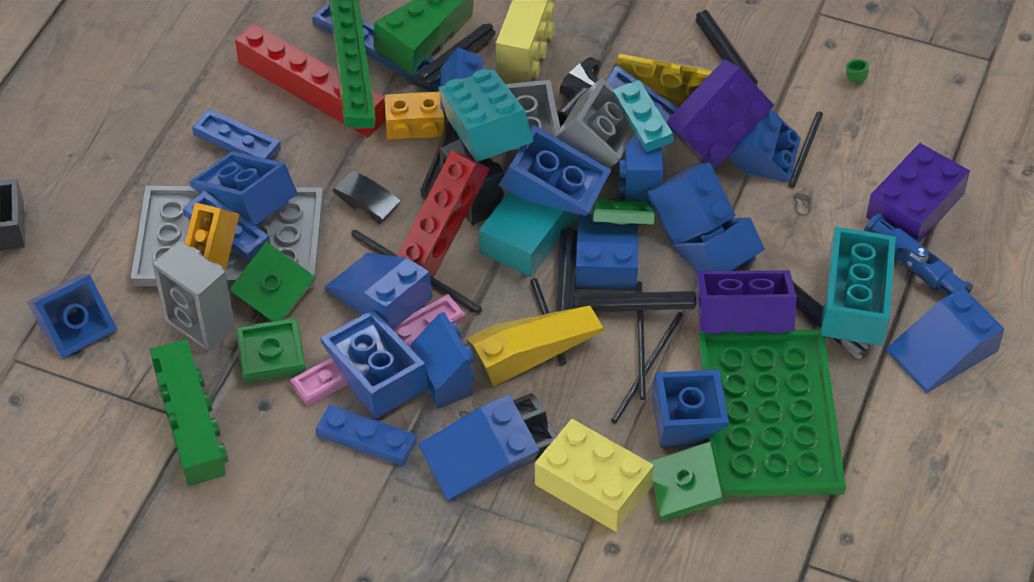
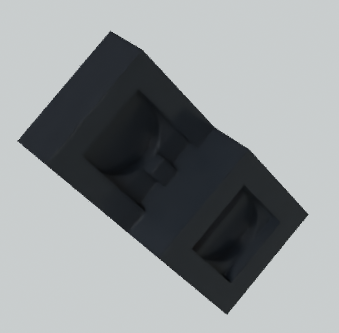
M353 170L332 190L351 208L355 210L359 206L379 224L401 201L375 181Z
M530 393L513 400L539 449L536 460L544 453L558 434L547 421L546 411L534 394Z

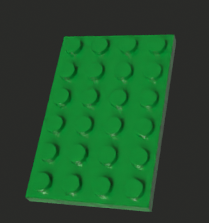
M821 329L786 331L782 334H774L769 331H755L752 334L723 332L718 335L699 332L698 343L701 370H719L729 421L728 427L708 437V442H711L714 447L725 498L845 494L846 485L825 336H820Z

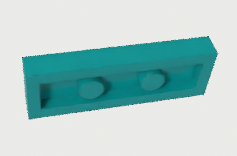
M640 80L612 89L616 103L646 152L674 142L672 131Z

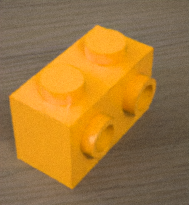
M440 92L385 95L387 140L443 136L445 131L444 110H441Z
M195 203L185 245L195 247L204 258L212 263H218L226 270L240 214Z

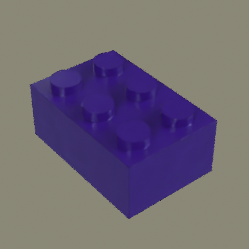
M724 59L666 123L677 138L701 162H710L715 170L775 105L740 67Z
M919 143L870 194L866 218L871 220L872 217L880 213L885 217V221L895 229H902L920 243L965 194L970 170L926 145Z
M790 270L697 271L696 307L701 332L718 335L723 332L752 334L755 331H769L774 334H782L786 331H795L797 297Z

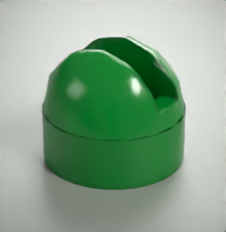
M854 59L846 64V75L850 81L859 84L868 78L869 65L867 61Z

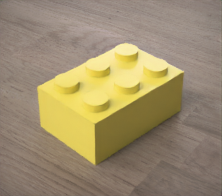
M512 0L496 41V73L505 84L532 82L533 78H538L541 65L539 62L540 58L545 59L548 48L547 40L553 38L555 23L551 22L554 16L555 3H552L551 0Z
M571 419L535 462V485L617 532L651 489L654 465L576 420Z

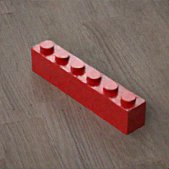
M254 23L235 39L239 64L344 124L337 70ZM372 91L375 112L374 128L356 129L350 127L367 138L386 122L385 98Z

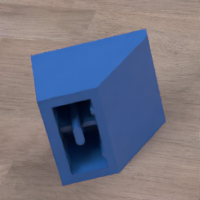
M771 109L727 157L745 174L786 182L791 178L801 137Z
M445 312L439 313L411 343V349L425 363L429 388L427 390L437 408L471 396L472 382L475 381V375L471 368V363L474 362L473 352L468 344L463 345L460 340L461 334L457 324L450 322Z

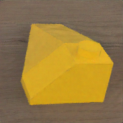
M619 54L612 67L613 69L618 65L666 100L679 106L713 72L707 68Z
M589 305L494 324L466 338L490 383L495 387L604 332V327Z

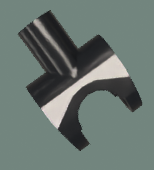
M589 57L578 64L566 75L561 83L560 94L567 97L568 100L557 110L560 127L564 124L578 99L598 81L596 76L600 71L601 62L594 57Z

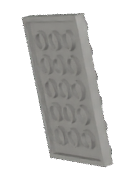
M191 186L145 187L130 278L132 286H157L153 263L179 240L185 244L190 220L184 216L183 208L200 195ZM295 187L298 194L291 198L286 206L276 209L267 216L263 223L254 226L269 235L272 246L316 277L324 198L323 188ZM232 249L230 250L225 270L228 287L233 285L251 262V260L247 261ZM315 281L310 288H315Z

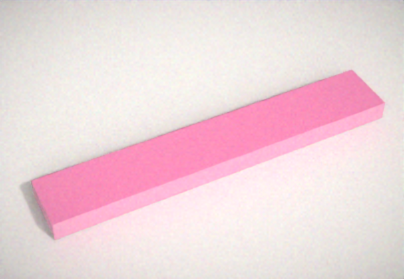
M447 294L414 312L393 331L411 348V343L439 313L445 312L449 321L455 322L457 325L466 321L465 313ZM332 358L290 379L292 388L307 407L348 385Z

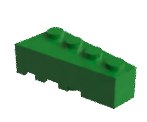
M412 0L374 22L373 48L413 76L418 71V66L422 62L426 63L431 58V53L437 47L441 48L446 43V38L450 34H454L473 15L474 0Z
M187 339L149 349L159 392L187 486L226 476L223 463L229 462L224 443L218 444L216 437L221 436L216 417L210 419L209 412L213 411L208 393L203 394L201 387H205L201 369L195 368Z

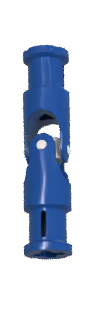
M880 213L872 217L865 226L864 231L895 236L894 258L934 290H941L949 296L964 287L971 293L973 285L969 281L964 282L953 273V268L929 252L902 229H895L885 221V217Z

